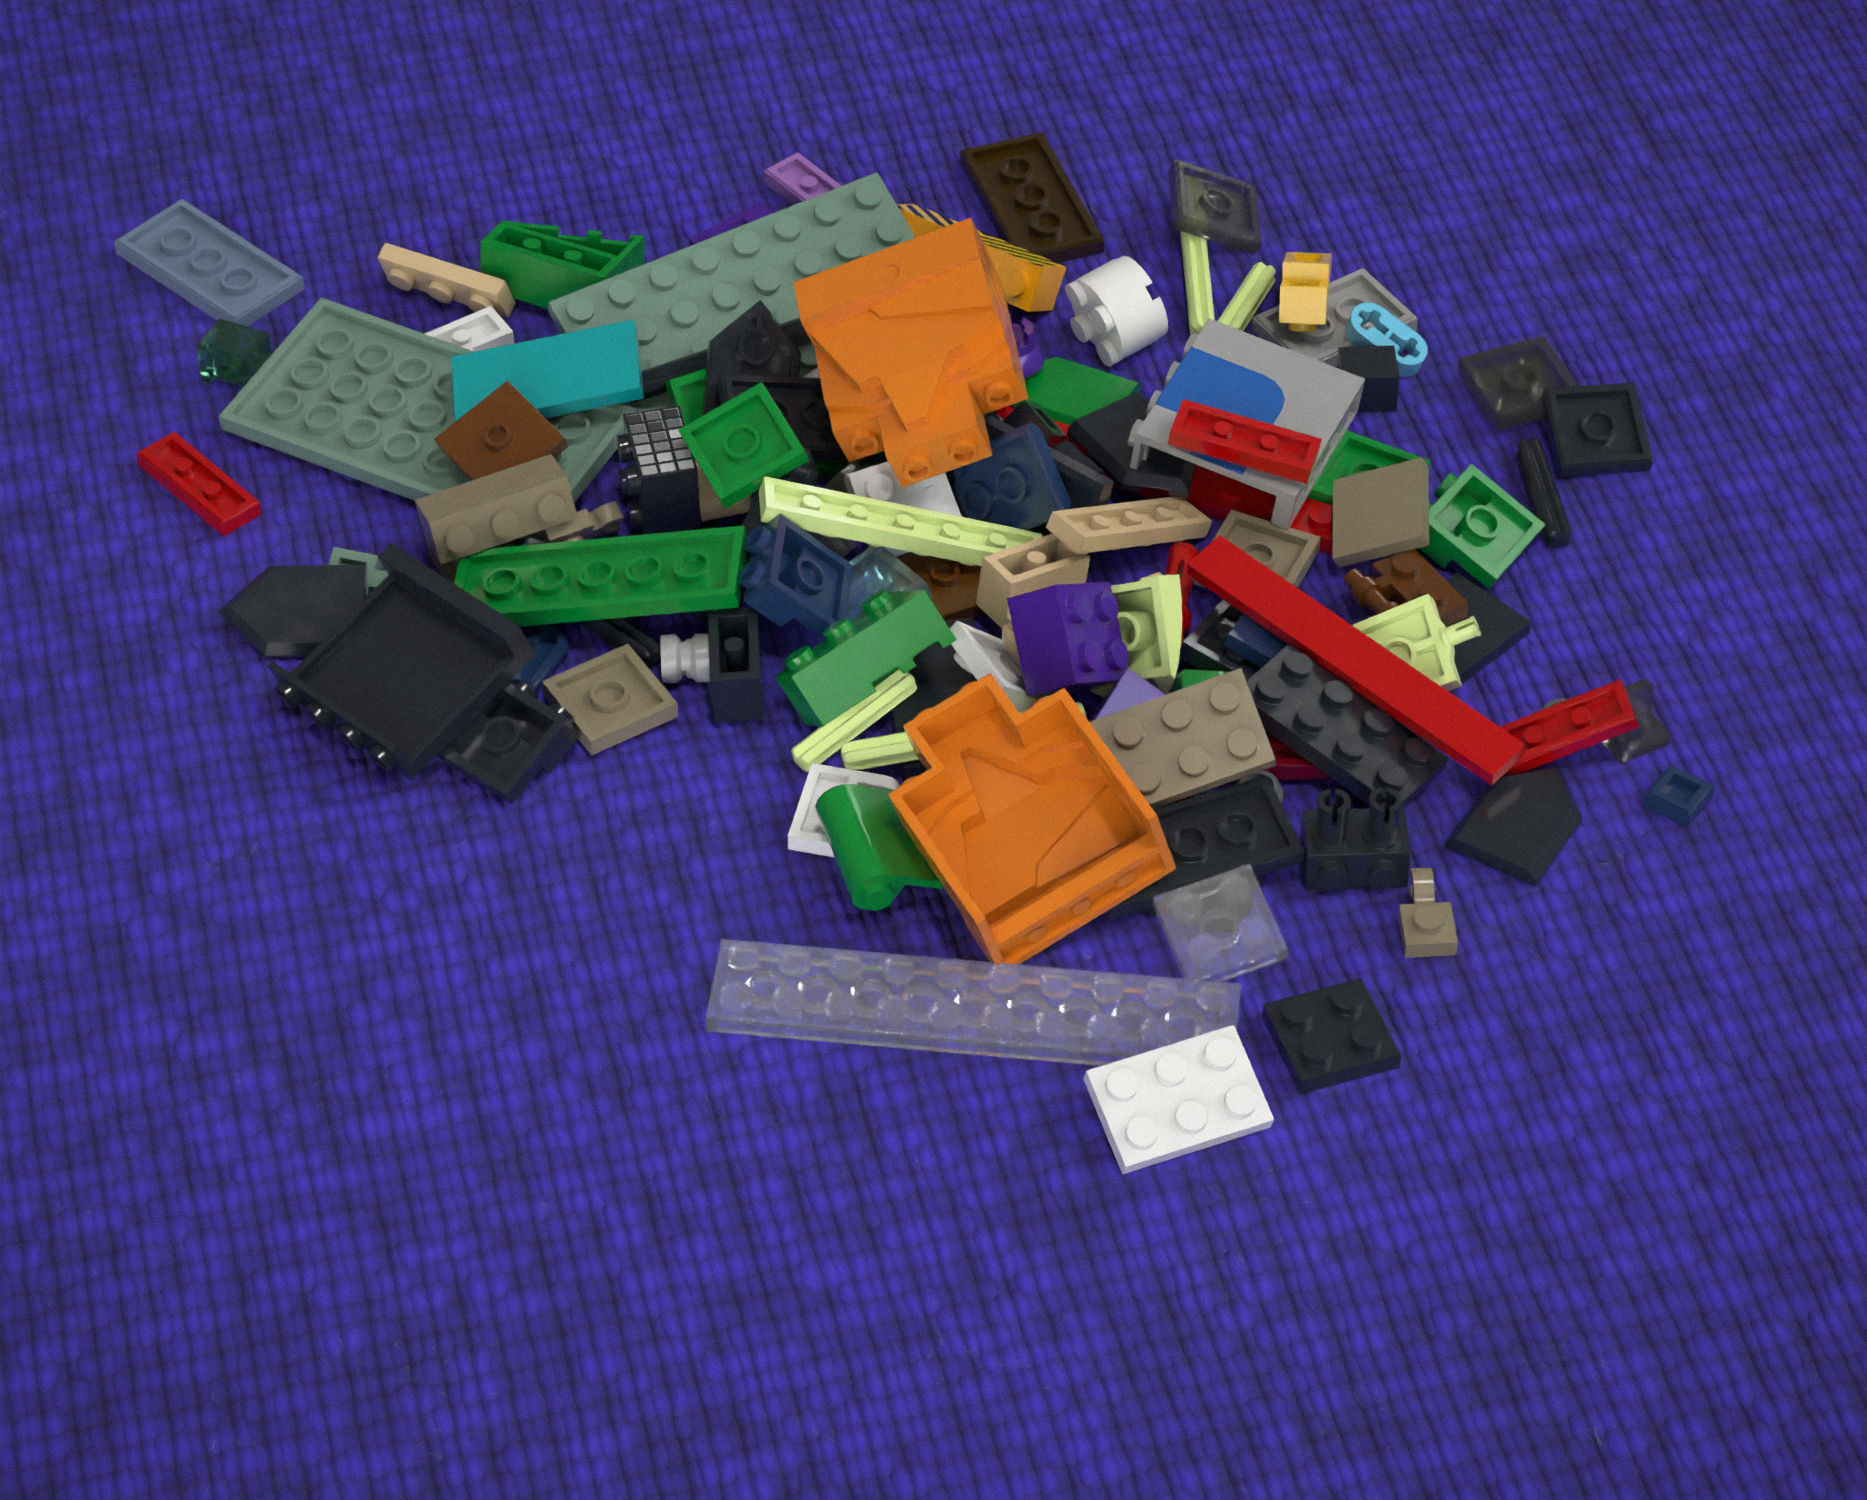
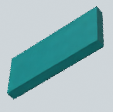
M634 319L451 356L455 422L507 380L544 418L644 399L638 330Z

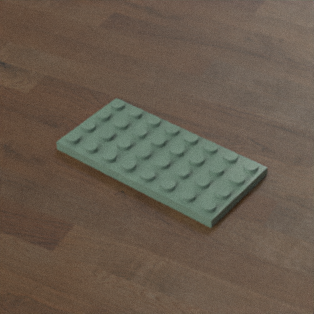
M878 172L552 300L548 304V313L560 334L634 319L638 330L641 371L708 349L709 341L759 300L770 311L771 317L777 325L799 318L793 282L916 237ZM812 343L798 347L801 352L799 377L806 376L818 367ZM668 392L636 403H621L635 408L637 412L672 407Z
M321 297L218 416L221 429L415 501L421 497L470 481L438 448L434 438L455 423L451 356L474 351ZM619 403L545 418L566 439L569 446L555 457V460L567 475L574 503L617 450L616 435L624 434L623 414L637 412L635 408ZM538 531L518 539L526 541L528 537H534L541 540V532Z

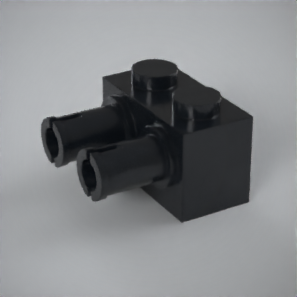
M1382 787L1377 788L1369 796L1370 808L1350 809L1351 799L1345 791L1335 789L1334 804H1330V789H1326L1318 796V810H1302L1300 844L1304 850L1302 868L1305 890L1408 887L1411 849L1405 807H1402L1403 798L1397 790L1387 787L1386 802L1381 803Z

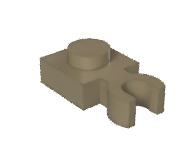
M616 501L604 504L589 513L587 509L576 512L577 519L541 530V540L555 543L607 536L620 530L618 522L622 521L624 517Z

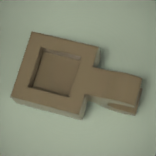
M1431 867L1411 868L1412 885H1409L1408 889L1410 904H1399L1398 911L1404 958L1456 955L1458 940L1451 902L1435 903L1434 877Z

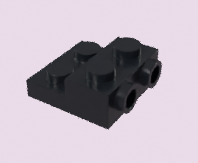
M514 679L512 683L508 682L436 756L512 804L539 770L549 775L580 737L572 726L575 721L574 717L564 707L556 702H551L547 706L537 700V694L528 685L518 679Z

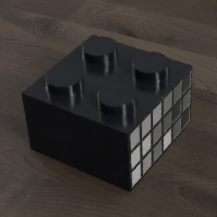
M680 406L623 414L624 434L616 435L620 462L621 464L626 463L625 469L619 470V481L623 499H632V502H627L631 530H640L641 535L700 530L698 469L694 457L678 431L685 426Z

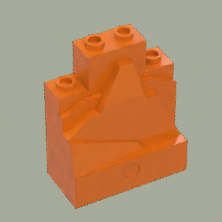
M972 218L793 282L800 321L814 345L825 406L829 411L832 432L849 463L885 450L886 459L903 488L993 456L984 414L1029 399L1002 280Z
M989 673L977 681L964 685L958 693L933 708L921 711L913 720L903 725L914 753L927 771L919 776L905 780L899 788L889 793L888 796L899 821L960 910L970 934L999 976L1177 869L1157 814L1065 688L1051 696L1039 699L1030 709L1020 714L992 674Z

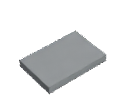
M1362 268L1329 283L1326 324H1317L1316 331H1290L1289 323H1279V306L1252 317L1251 330L1261 339L1328 365L1337 366L1338 347H1355L1347 339L1345 325L1351 312L1357 305L1366 302L1375 303L1386 309L1414 331L1417 330L1418 318ZM1368 322L1365 325H1361V327L1365 330H1368L1371 327L1375 328V326L1370 322Z

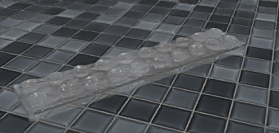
M721 939L706 1014V1030L720 1033L1103 1066L1234 1025L1237 1031L1241 983L1008 963L994 965L993 962Z

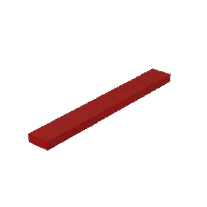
M1219 535L1187 564V574L1285 643L1291 644L1357 693L1491 786L1524 756L1525 744L1223 536Z

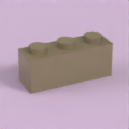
M552 454L415 500L426 542L440 565L578 518L567 475Z

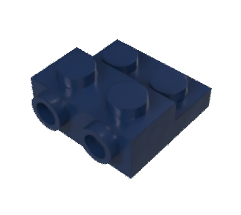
M782 514L777 515L764 526L758 525L750 532L745 541L744 548L751 553V558L739 576V583L745 587L744 602L780 627L792 618H795L807 629L814 631L825 639L822 634L823 631L847 615L853 565Z

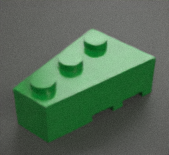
M501 221L481 241L480 273L505 280L514 299L538 305L540 308L548 310V304L552 300L643 265L645 258V235L631 234L630 242L602 239V231L588 230L587 237L560 235L559 226Z
M886 589L879 590L861 603L863 611L850 621L847 617H844L827 627L822 633L825 639L811 649L809 646H804L784 660L787 667L774 677L805 725H826L877 692L874 687L899 668L905 674L917 665L913 658L930 645L941 644L944 649L957 640L925 590L887 592Z

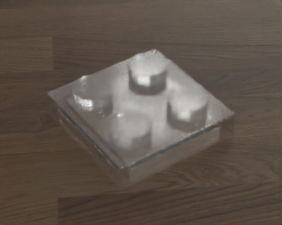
M1250 864L1153 897V908L1190 993L1288 958V948Z

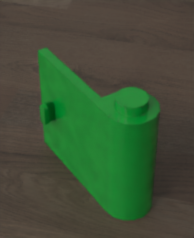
M841 784L825 791L818 798L815 807L852 903L857 908L876 911L889 906L905 885L945 889L899 821L888 796L894 790Z

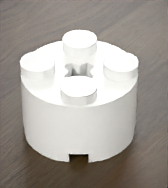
M1128 256L1113 259L1065 286L1066 295L1075 313V317L1070 319L1074 334L1082 343L1088 340L1094 343L1100 359L1108 367L1154 343L1168 331L1167 314L1161 298L1158 297L1152 301L1146 289V286L1152 284V281L1142 267Z

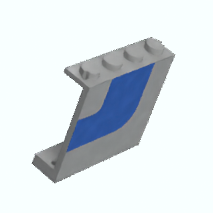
M1209 318L1199 335L1195 333L1190 335L1183 351L1182 362L1174 361L1165 379L1163 392L1156 390L1153 393L1147 407V417L1145 420L1137 419L1133 425L1128 439V446L1133 447L1130 468L1137 469L1142 460L1146 461L1149 456L1150 447L1159 449L1275 495L1276 500L1271 523L1288 530L1356 416L1365 378ZM1182 400H1189L1321 438L1319 454L1308 484L1169 445L1170 430Z

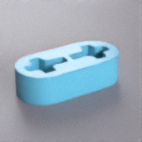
M1366 302L1354 307L1345 325L1347 339L1355 347L1394 345L1399 377L1415 375L1420 370L1427 356L1428 347L1425 340L1386 309L1375 303ZM1368 322H1370L1375 326V328L1371 327L1368 330H1365L1361 327V325H1365ZM1406 349L1410 351L1412 355L1405 356V358H1403L1398 355V352L1401 353Z

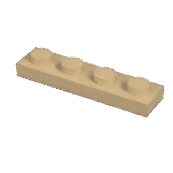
M1166 497L1052 511L1046 528L1061 540V544L1066 550L1074 554L1086 555L1090 552L1118 551L1121 548L1149 547L1152 544L1205 538L1213 521L1184 498Z

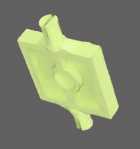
M1429 594L1352 625L1448 692L1462 687L1454 662V646L1481 636V631L1478 629L1479 626L1474 616L1446 627L1441 622L1435 601Z

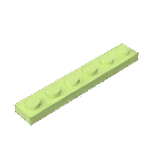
M765 476L759 489L761 522L769 523L777 515L782 514L801 529L819 533L826 537H840L864 542L874 547L884 546L913 552L919 556H933L958 561L968 566H982L984 556L1042 537V533L1029 530L1026 531L1024 529Z

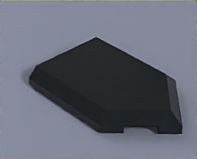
M761 300L756 302L709 341L702 416L721 406L717 390L720 375L799 377L801 352L794 342L786 337Z
M1138 392L1133 393L1074 420L1068 428L1067 436L1121 489L1141 492L1142 487L1169 490V496L1189 497L1192 476L1196 466L1194 463L1150 447L1149 456L1146 461L1142 460L1137 469L1130 468L1133 447L1128 446V439L1136 420L1141 419L1144 421L1147 417L1146 411L1150 400Z
M367 565L268 566L218 612L232 627L234 626L266 659L306 658L366 598Z
M1560 766L1503 776L1494 785L1487 784L1447 838L1445 847L1536 886L1582 823V814Z

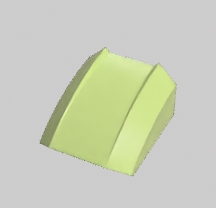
M1179 574L1141 578L1142 581L1111 585L1112 593L1118 602L1117 618L1122 641L1126 645L1129 654L1128 669L1163 693L1169 694L1175 680L1181 648L1182 597ZM1115 683L1090 689V691L1105 697Z

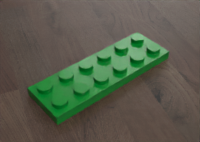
M745 526L488 548L459 558L454 584L518 624L519 627L739 608L742 585L739 583V576L745 567L747 550H745L744 544L748 536Z

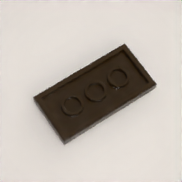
M1043 132L959 151V163L1001 240L1057 263L1104 253V239Z

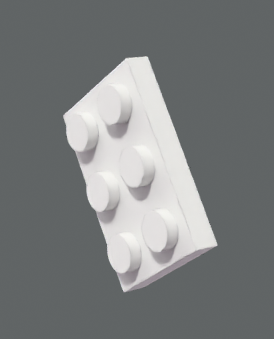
M1234 1025L1087 1070L1083 1078L1122 1175L1270 1128L1274 1121Z

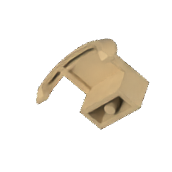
M1053 533L984 556L982 559L976 604L1002 628V642L1005 650L1019 665L1021 664L1007 598L1053 585L1086 583L1090 556L1088 554L1078 555L1066 550L1062 546L1061 540ZM1157 572L1143 578L1159 576L1162 574L1160 572Z

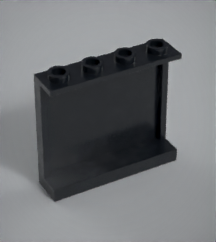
M390 543L377 556L387 571L388 576L291 673L273 661L267 667L278 682L274 687L275 691L289 706L296 709L299 705H302L311 719L321 728L327 730L332 726L337 729L338 735L352 749L359 751L363 747L368 750L372 760L384 771L390 773L395 769L412 780L535 655V652L518 624Z

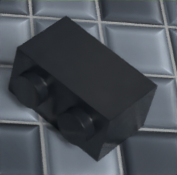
M754 608L708 611L709 676L715 723L765 720L763 656L758 611Z

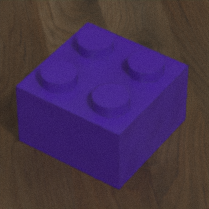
M1110 582L1053 585L1007 598L1027 697L1051 695L1063 688L1068 693H1074L1117 682L1128 668L1129 654L1126 645L1122 641L1117 618L1118 602L1112 593Z

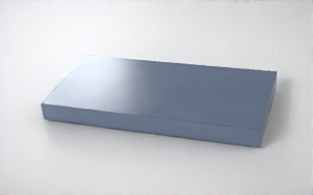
M180 199L114 241L117 255L236 334L305 289L304 280L301 275L184 199Z

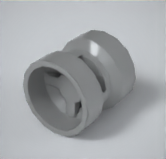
M709 633L695 634L691 639H686L684 642H681L677 635H661L662 684L678 683L684 675H687V678H693L696 682H710Z

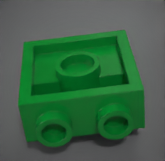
M1470 464L1458 478L1453 473H1450L1433 495L1438 500L1434 505L1429 502V545L1419 549L1443 568L1454 560L1485 587L1490 589L1546 524L1473 464Z

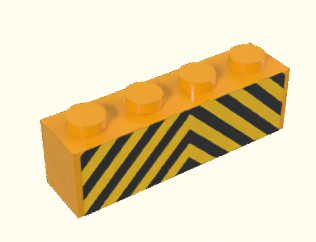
M896 204L915 237L957 223L955 220L919 205ZM977 230L1002 280L1006 302L1028 312L1053 310L1067 267Z

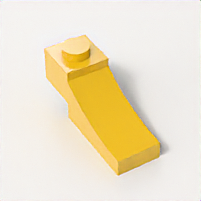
M1286 252L1283 260L1282 282L1280 285L1279 323H1289L1290 331L1314 332L1316 331L1317 324H1326L1332 253Z

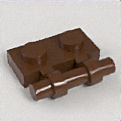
M1416 549L1396 553L1373 563L1372 577H1365L1358 569L1350 570L1344 577V583L1351 589V597L1359 606L1369 608L1375 615L1426 594H1429L1434 599L1441 622L1445 626L1466 618L1468 614V602Z

